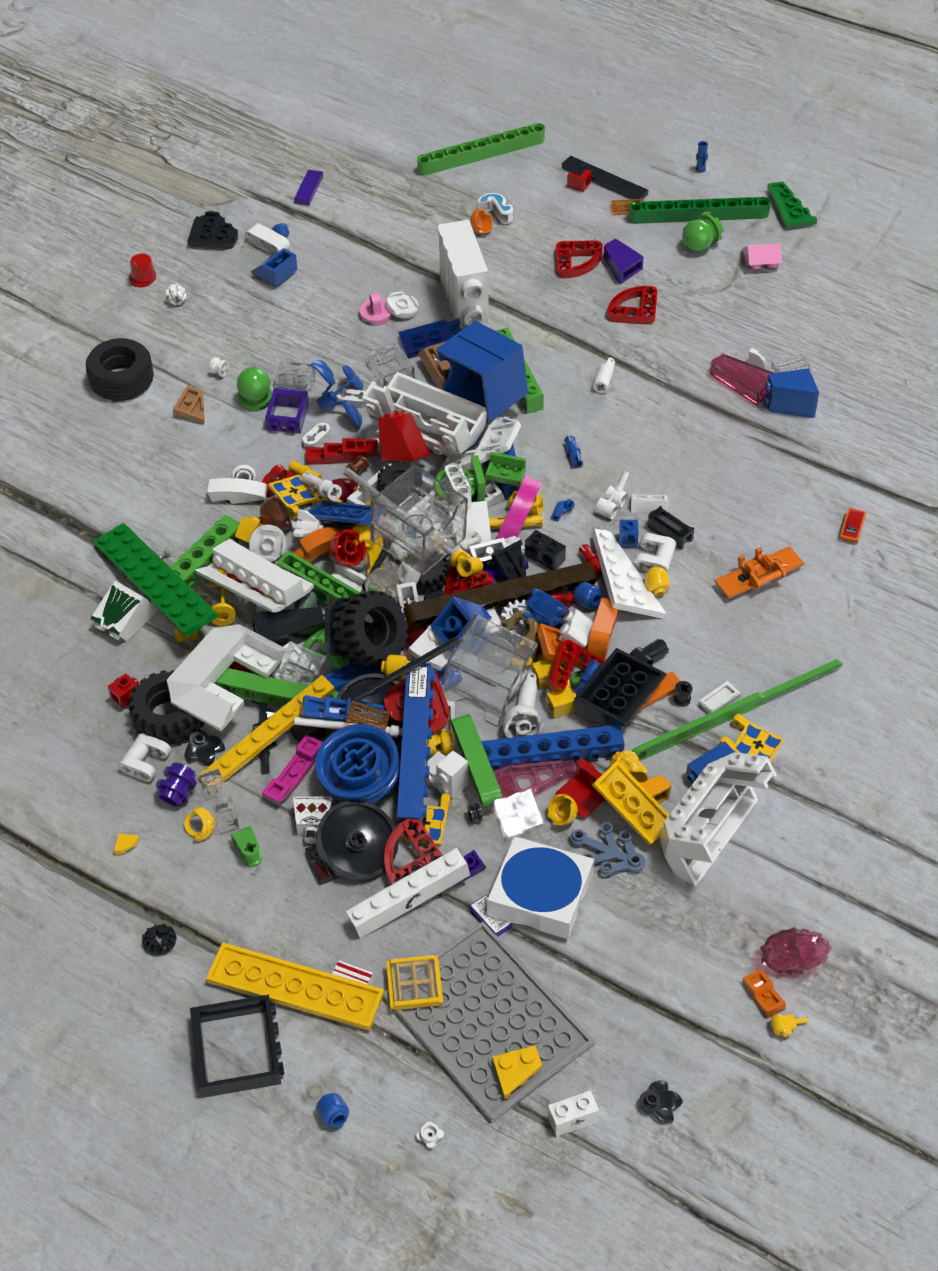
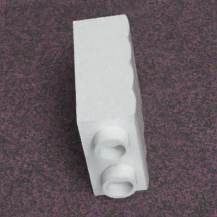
M463 220L439 224L440 282L449 301V308L453 313L454 322L458 328L468 326L474 321L481 324L488 323V269L470 221Z

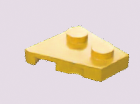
M536 1045L492 1056L504 1099L509 1098L511 1092L517 1087L523 1086L529 1077L536 1075L542 1069Z

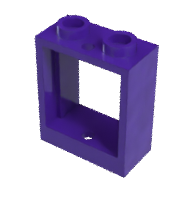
M274 388L265 416L267 430L301 433L309 407L308 391ZM276 406L299 408L297 416L274 415Z

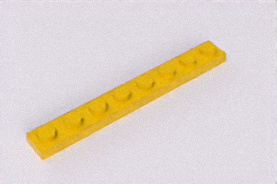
M321 675L198 775L211 791L215 790L294 725L295 717H303L301 716V710L305 695L325 699L336 691L334 686Z

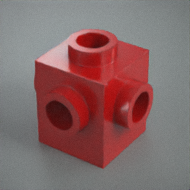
M125 673L107 686L110 698L122 709L130 703L129 698L130 694L133 693L134 687L137 684L140 685L136 678H131Z

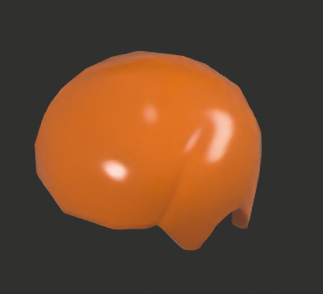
M476 209L470 217L472 229L478 234L490 233L492 230V216L485 213V209Z

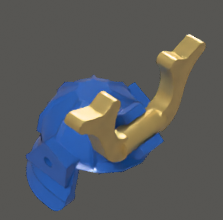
M534 588L532 596L526 603L527 611H517L509 619L501 620V623L507 625L508 629L513 630L516 621L522 619L525 625L530 626V631L523 638V641L528 642L531 647L535 648V635L540 624L550 627L556 626L563 621L561 616L568 612L569 609L554 597Z

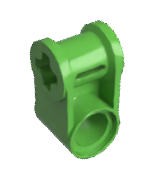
M251 826L231 833L234 845L244 863L249 867L259 865L262 861V855Z

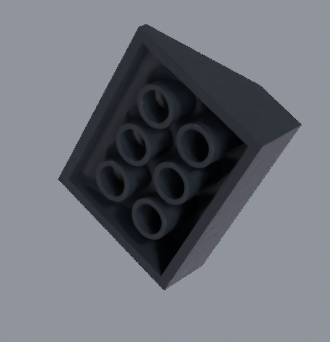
M616 648L574 697L573 713L591 722L625 727L663 681L667 673Z

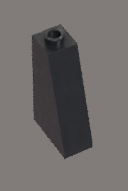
M321 607L280 610L277 613L270 611L255 612L252 619L253 632L282 647L290 641L296 643L308 639L316 632L324 629L325 614L322 613Z

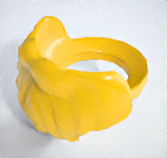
M196 807L185 818V830L189 835L194 836L195 841L205 840L213 833L215 819L208 810ZM198 816L201 818L203 824L202 831L195 832L190 826L192 817Z

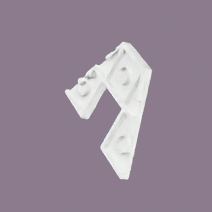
M498 416L491 422L486 421V426L482 431L485 434L477 450L464 451L458 455L447 456L439 472L445 469V466L452 463L469 470L471 456L478 455L481 464L490 460L491 452L502 454L508 451L517 436L521 424L518 420L510 419L506 416L504 418Z

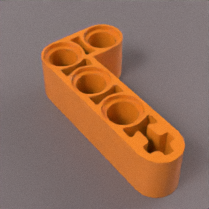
M602 597L591 628L587 650L605 662L619 609L612 608L610 599Z

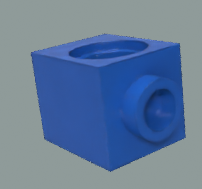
M620 520L619 545L621 548H638V520Z

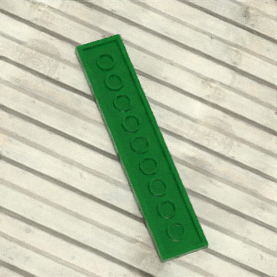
M124 522L93 541L95 547L185 637H188L218 617L216 611Z

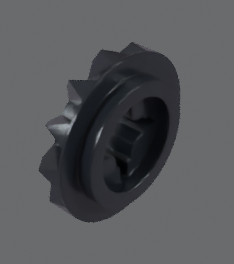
M165 923L162 925L154 924L153 927L147 928L145 934L142 935L144 949L153 955H162L169 952L175 946L177 940L172 926H167ZM158 933L162 937V944H159L156 939Z

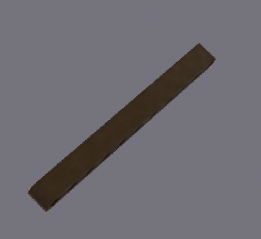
M585 562L406 605L403 608V612L406 615L408 626L410 628H417L432 624L452 597L482 605L485 610L507 606L509 602L513 604L515 600H518L519 603L523 600L528 601L532 596L534 588L549 595L575 590L583 582L593 585L598 581L592 564Z

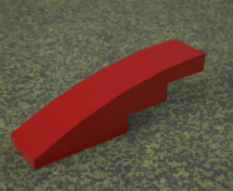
M342 438V443H324V447H306V465L355 461L358 455H362L365 458L378 455L377 439Z

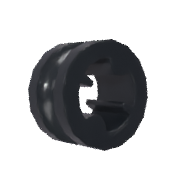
M475 803L473 807L467 806V812L472 824L476 820H483L478 803Z

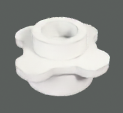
M427 1122L421 1128V1131L417 1132L416 1137L419 1141L426 1143L427 1148H434L435 1143L444 1137V1132L438 1129L433 1122Z

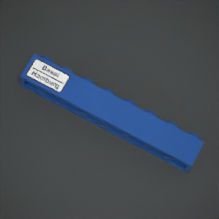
M425 663L406 674L397 809L398 823L411 818L419 819L423 824V817L427 818V805H424V798H428L429 786L425 785V778H429L430 766H426V759L431 757V747H427L428 739H432V727L428 726L429 720H433V708H430V701H434V689H431V683H435V671H432L431 663Z

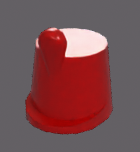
M141 253L131 258L130 283L138 288L151 285L156 279V272L151 257Z

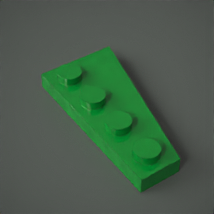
M783 181L768 183L767 189L786 229L817 224V218L810 214V210L807 207L804 208L802 206L801 200L793 196L794 193Z

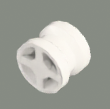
M214 357L209 364V372L212 374L217 373L221 377L226 376L229 370V362L226 360L221 361L218 357Z

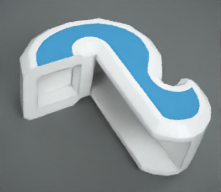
M489 193L477 200V209H485V213L493 210L500 223L509 224L513 221V207L511 204L506 205V199L501 194Z

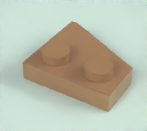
M186 386L173 408V414L204 425L203 391Z

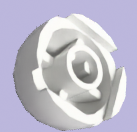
M525 704L511 707L503 718V730L508 738L541 734L543 731V722L540 714L533 707Z

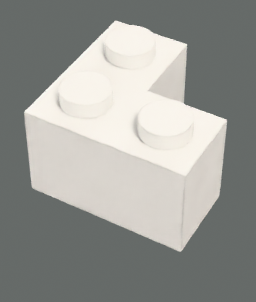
M438 751L426 762V766H430L429 778H425V782L435 786L441 794H450L452 800L469 785L468 761L456 752L452 751L447 756H444Z

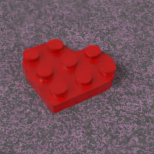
M436 671L435 683H431V689H434V701H430V708H433V720H429L428 726L432 727V734L438 733L447 727L450 717L449 706ZM406 681L392 686L384 699L386 712L396 723H403Z

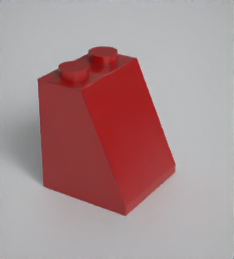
M402 409L393 410V412H387L385 416L378 418L381 461H415L430 455V451L411 412L404 413Z

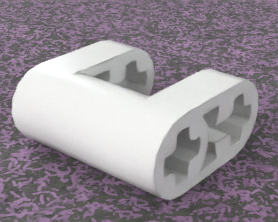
M652 533L644 534L640 546L646 551L655 552L656 555L637 554L633 563L634 567L642 572H647L653 567H661L668 572L676 547L675 540Z
M141 733L122 758L118 767L127 775L150 782L155 776L156 770L150 764L142 761L147 754L160 759H166L171 752V747L162 740Z

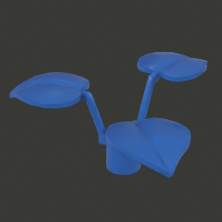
M323 360L312 362L310 366L316 369L329 384L326 390L321 393L322 396L316 400L318 406L325 411L329 407L334 408L342 404L356 429H360L363 420L354 404L348 403L346 400L336 402V394L351 383L357 390H361L363 388L361 379L350 366L344 365L343 372L349 381L335 392H328L332 385L335 384L332 370Z

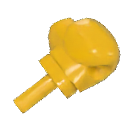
M775 1014L770 1020L774 1034L783 1037L792 1035V1030L797 1029V1024L808 1022L807 1017L795 1019L793 1014Z

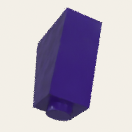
M615 238L604 245L603 258L619 284H622L643 269L644 256Z

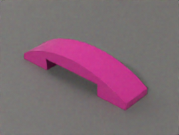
M526 475L524 476L496 539H506L513 536L517 538L539 491L541 482Z
M306 734L295 748L296 754L278 778H273L263 790L262 795L277 803L284 801L299 786L313 766L318 750L323 742Z

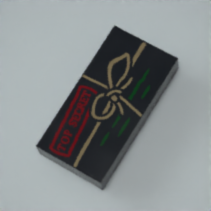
M316 845L305 848L306 855L320 885L340 878L322 862Z

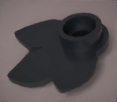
M196 730L189 737L190 744L185 750V756L188 762H193L198 758L203 763L211 765L215 759V752L224 751L225 745L219 737L209 736L203 730ZM197 737H202L203 740H202V741H197L196 738H197Z
M663 1080L651 1083L648 1091L643 1092L639 1098V1105L642 1111L648 1114L653 1113L657 1120L667 1123L674 1121L672 1111L679 1108L683 1103V1099L678 1093L668 1091V1083Z

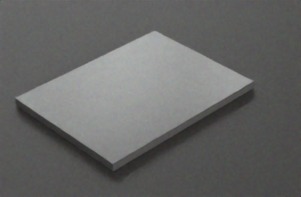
M484 921L435 955L438 956L443 1004L402 1010L392 1009L491 1124L595 1045L592 1037L498 936L492 932ZM421 965L415 969L416 980L428 979L427 965ZM409 973L400 982L412 981V974ZM429 983L417 984L418 999L429 998ZM413 985L401 986L402 1000L414 999ZM388 988L384 992L383 999L390 1006ZM536 1045L542 1069L536 1075L529 1077L523 1086H519L511 1092L509 1098L504 1099L492 1056Z

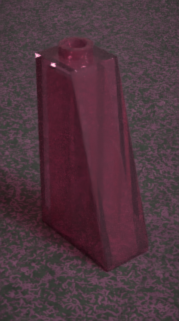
M723 353L711 361V376L755 405L763 401V395L766 394L765 382L768 381V374H773L774 372Z

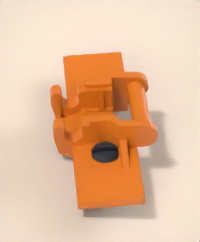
M790 546L770 555H763V549L759 547L755 549V557L745 562V555L739 556V569L715 579L714 582L730 599L750 589L752 591L759 589L761 585L774 579L783 578L787 575V572L803 566L804 562Z

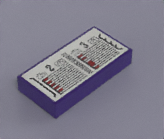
M484 895L469 905V909L480 922L484 921L495 935L500 936L512 928V923L488 916V896Z

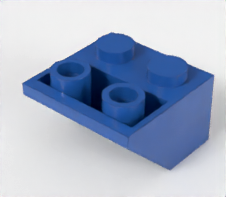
M283 248L262 262L251 273L277 287L298 270L296 254Z

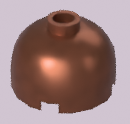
M274 495L262 503L259 510L261 516L258 518L261 519L260 523L264 525H273L285 531L292 526L287 524L286 521H290L282 503H277L278 497Z

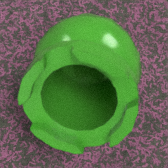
M711 212L702 213L697 219L690 221L683 228L682 239L688 249L701 252L709 248L711 244H715L722 239L723 226L717 217L714 218L710 215Z
M249 367L244 369L237 377L238 401L245 410L261 411L260 408L266 405L269 406L272 396V390L270 389L271 381L263 369Z

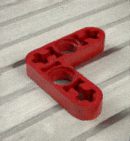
M449 563L444 593L449 595L491 585L494 582V578L487 571H482L466 578L461 576L457 568Z
M564 640L556 648L548 676V686L555 692L560 691L567 686L573 665L585 671L590 659L601 663V665L604 661L572 640ZM579 654L584 657V663L580 661ZM559 661L564 663L565 670L560 667Z

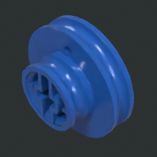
M354 724L335 731L322 743L316 756L315 769L323 790L334 801L341 803L359 800L374 803L386 796L397 783L400 775L401 760L395 742L388 733L373 725ZM340 784V787L336 788L335 785Z

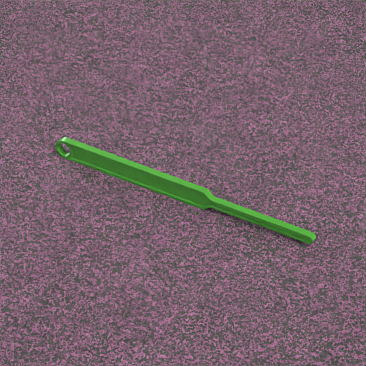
M836 659L763 693L756 692L635 747L632 752H635L639 761H642L728 722L736 714L743 715L760 707L767 700L840 668L843 663Z

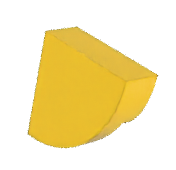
M119 833L114 848L115 855L124 854L131 848H135L140 841L139 835Z

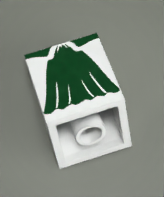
M114 581L90 619L96 623L94 626L104 632L107 629L110 631L108 635L114 639L119 640L122 638L127 641L158 609L143 596Z

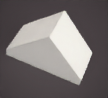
M413 581L396 585L397 603L401 605L403 613V608L406 605L419 602L416 584Z

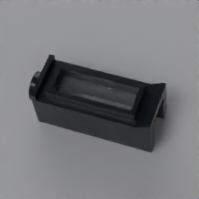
M662 506L652 510L648 515V528L658 535L674 539L676 547L680 550L684 548L685 538L690 542L693 541L694 527H689L664 510Z

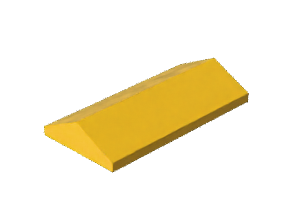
M617 760L592 786L650 846L661 835L664 821L669 814Z

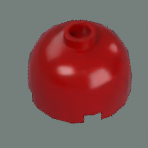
M352 529L342 530L331 538L328 553L331 560L337 565L353 567L365 558L366 544L364 540L360 542V537L358 536L360 534Z

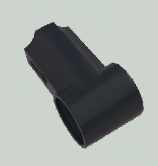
M657 639L644 648L636 647L630 652V655L653 665L656 660L669 653V648L663 639Z

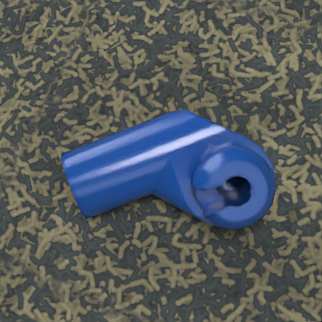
M568 499L558 502L551 518L555 521L560 520L563 513L570 512L574 508V501Z

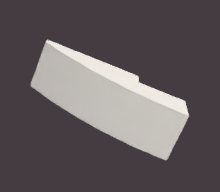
M238 478L209 479L207 493L212 502L230 500L231 504L265 500L267 484Z

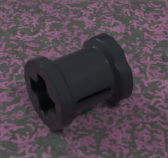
M680 681L675 685L676 694L674 702L678 706L685 707L690 704V694L693 687L689 682Z

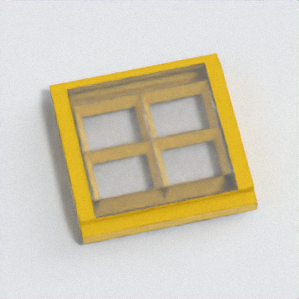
M428 955L386 961L391 1010L431 1007L443 1004L438 956Z

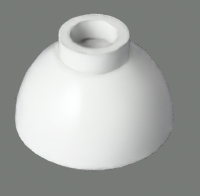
M241 464L233 469L231 478L255 481L256 473L251 466Z

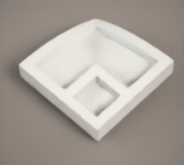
M429 626L409 647L407 652L417 659L442 645L443 642L431 626ZM461 649L455 651L447 650L427 663H431L432 668L442 670Z

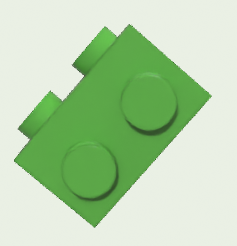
M491 452L490 464L485 474V480L520 486L526 473V459Z

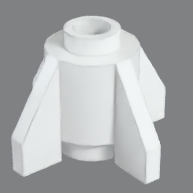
M299 509V520L297 521L293 536L297 537V544H301L300 540L313 531L324 528V525L306 510Z

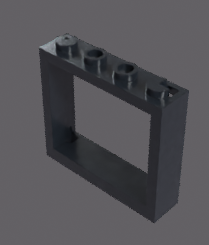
M269 994L190 1008L197 1081L201 1098L282 1084L281 1076L285 1075L283 1061H278V1055H282L280 1041L276 1042L275 1038L276 1035H279L278 1022H273V1016L277 1015L275 1003L270 1002ZM265 1012L273 1071L208 1082L202 1022Z

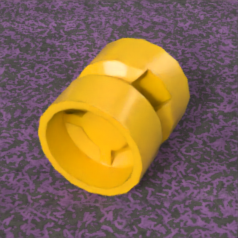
M452 730L440 731L439 735L434 733L432 734V739H428L427 747H431V757L438 751L444 756H447L452 751L455 752Z

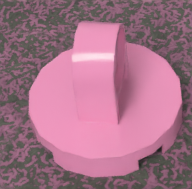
M378 292L369 294V300L361 304L359 308L361 320L364 323L366 321L370 322L373 326L383 325L393 316L386 309V300L380 299Z

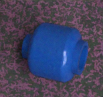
M583 582L574 590L575 603L586 609H593L601 602V590L597 586Z
M329 1093L322 1096L318 1101L316 1113L325 1126L337 1128L346 1122L349 1108L341 1095Z

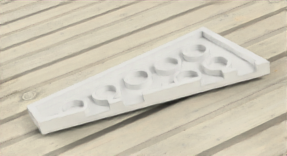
M594 528L592 537L612 608L663 619L666 612L653 593L646 589L645 581L613 534L607 530Z

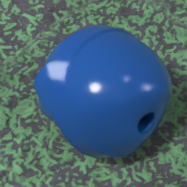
M280 223L272 227L274 232L285 238L289 236L290 232L287 224Z

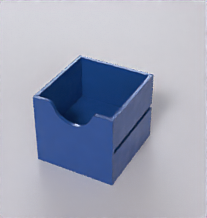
M477 321L472 322L436 349L438 360H446L450 365L449 376L442 386L443 390L486 407V421L488 422L493 421L505 412L508 407H511L528 394L523 346Z

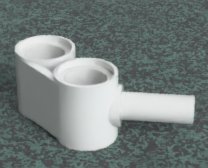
M623 470L617 486H610L604 498L598 500L595 507L596 513L611 520L616 516L619 509L626 503L628 493L624 492L623 488L629 472Z

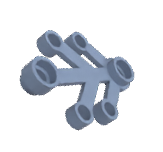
M604 822L600 826V833L605 837L608 845L587 837V834L581 829L571 833L570 843L573 847L582 848L586 845L602 852L597 855L586 853L583 856L593 858L594 864L603 862L601 864V873L604 876H610L614 872L625 869L632 873H638L645 867V858L643 855L635 852L631 842L632 834L628 830H623L619 833V841L624 844L626 853L619 851L612 834L613 826L609 822ZM613 859H618V860H620L621 862L612 864L611 862H608V861H609V860H613Z

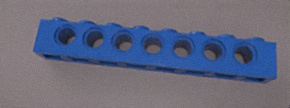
M616 725L481 741L493 772L507 769L516 770L524 767H538L548 764L556 765L564 762H578L581 758L584 760H597L599 758L612 757L616 752L624 751L625 745L621 726Z

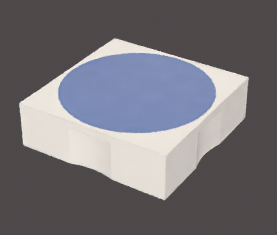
M514 836L488 897L487 915L515 924L528 925L539 931L568 939L577 918L579 904L585 897L593 876L594 859Z

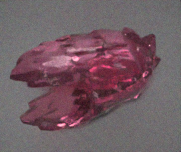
M793 927L788 930H781L766 939L765 944L760 946L761 964L767 965L770 969L780 974H783V972L792 975V972L803 974V970L812 969L827 961L828 957L826 955L831 952L832 947L828 945V940L821 937V933Z

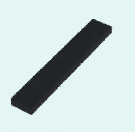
M569 156L562 163L563 169L579 176L586 169L590 170L592 182L637 202L642 201L648 195V189L573 156Z

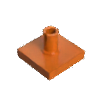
M540 624L537 633L543 652L539 654L540 661L545 659L553 661L556 648L561 643L559 640V629Z

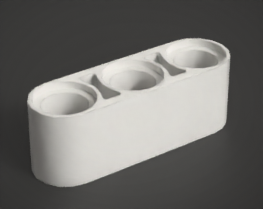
M259 223L245 232V238L249 243L271 255L283 248L286 250L290 248L287 238Z
M455 463L445 466L447 489L455 506L459 509H467L472 505L471 487L461 466Z

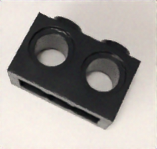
M535 529L525 540V556L550 570H555L566 559V546Z

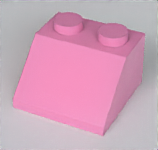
M781 243L750 245L742 248L746 267L751 266V269H761L763 265H767V268H776L777 264L782 263Z

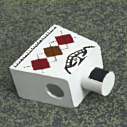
M293 797L298 835H305L304 841L306 843L314 844L316 843L317 827L324 814L333 807V799L331 797Z

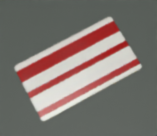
M340 960L332 972L334 975L368 984L373 974L370 971Z

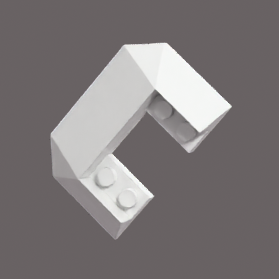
M240 624L213 628L167 679L171 704L215 729L222 731L242 708L244 700L214 684L233 661L267 678L288 654V650Z

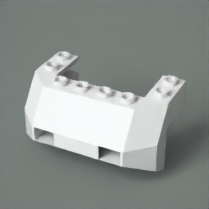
M396 372L388 387L380 388L376 382L372 381L362 397L368 416L377 423L379 417L385 416V413L393 412V410L402 409L404 413L411 412L427 447L438 455L453 456L461 454L476 443L486 426V407L399 372Z
M734 752L707 764L664 821L660 835L664 857L674 875L695 887L757 803L758 798L752 787L767 789V782L771 777L775 778L777 775L768 756Z

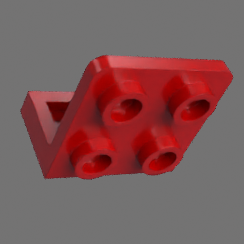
M581 758L576 763V775L557 790L555 796L567 794L572 797L577 804V815L581 818H586L606 800L592 786L602 773L592 763L586 762Z

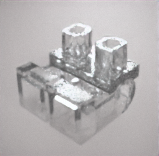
M530 789L511 795V797L493 800L491 804L496 822H500L498 827L504 842L512 840L514 836L520 837L533 832L543 825V820Z

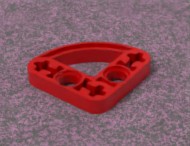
M597 240L558 242L556 244L557 275L560 278H574L592 271L602 259L603 244ZM592 256L587 262L572 267L571 257Z
M637 286L620 292L608 305L607 319L618 323L646 325L654 323L658 294L657 288L654 286ZM642 297L641 308L620 306L629 299Z
M408 818L394 829L387 841L383 855V868L390 886L395 883L396 877L402 879L406 876V872L407 876L412 874L411 869L413 867L422 868L431 862V857L433 860H436L443 856L419 819ZM409 825H411L412 827L416 826L415 832L413 829H408ZM405 835L419 858L395 871L393 866V850L398 840ZM426 841L429 844V848L421 849L418 846V842Z

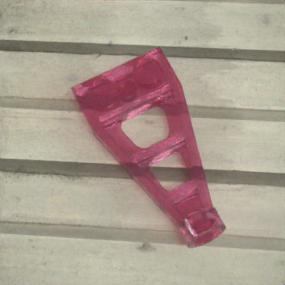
M570 759L567 761L510 765L494 770L493 773L506 808L525 802L566 777L576 775V765L574 760ZM551 769L554 776L541 781L537 772ZM530 774L533 776L535 783L526 789H521L516 779L518 775Z

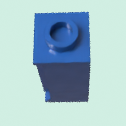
M725 741L687 764V780L693 784L707 764L735 751Z

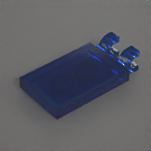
M459 318L450 322L444 319L398 332L407 359L419 356L418 353L423 348L448 341L463 330L460 327L461 322Z

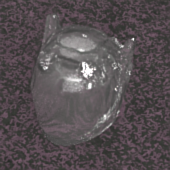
M383 561V567L372 571L367 576L365 589L367 592L372 590L383 591L388 596L391 595L396 599V585L402 584V581L395 572L390 570L388 561Z

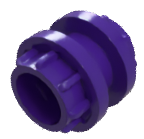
M172 763L171 766L165 767L163 771L166 779H159L156 783L158 789L157 796L167 804L180 806L182 802L185 803L190 798V795L186 792L187 789L193 790L197 785L195 780L196 773L186 765Z

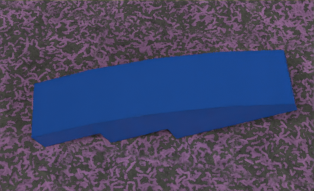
M308 695L303 697L301 716L368 725H385V705L362 700L355 703L352 698L342 700L328 696L325 699Z

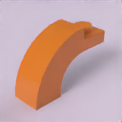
M325 527L313 531L300 540L302 545L293 553L311 563L319 555L328 552L329 542L333 535L344 529Z

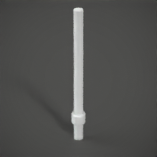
M295 717L294 725L341 729L349 725L358 724ZM373 725L384 730L390 737L398 738L403 733V728H399V726Z

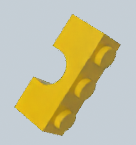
M545 659L532 663V673L537 676L536 684L539 690L550 688L548 686V676L552 660ZM569 681L564 689L557 692H547V706L554 719L573 713L576 693H572Z

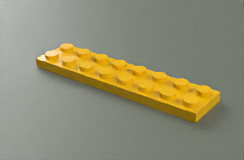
M222 942L206 977V982L253 997L269 994L270 1002L368 1031L371 1030L385 992L382 988Z

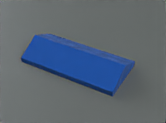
M322 501L307 512L318 520L374 526L383 509L381 506Z

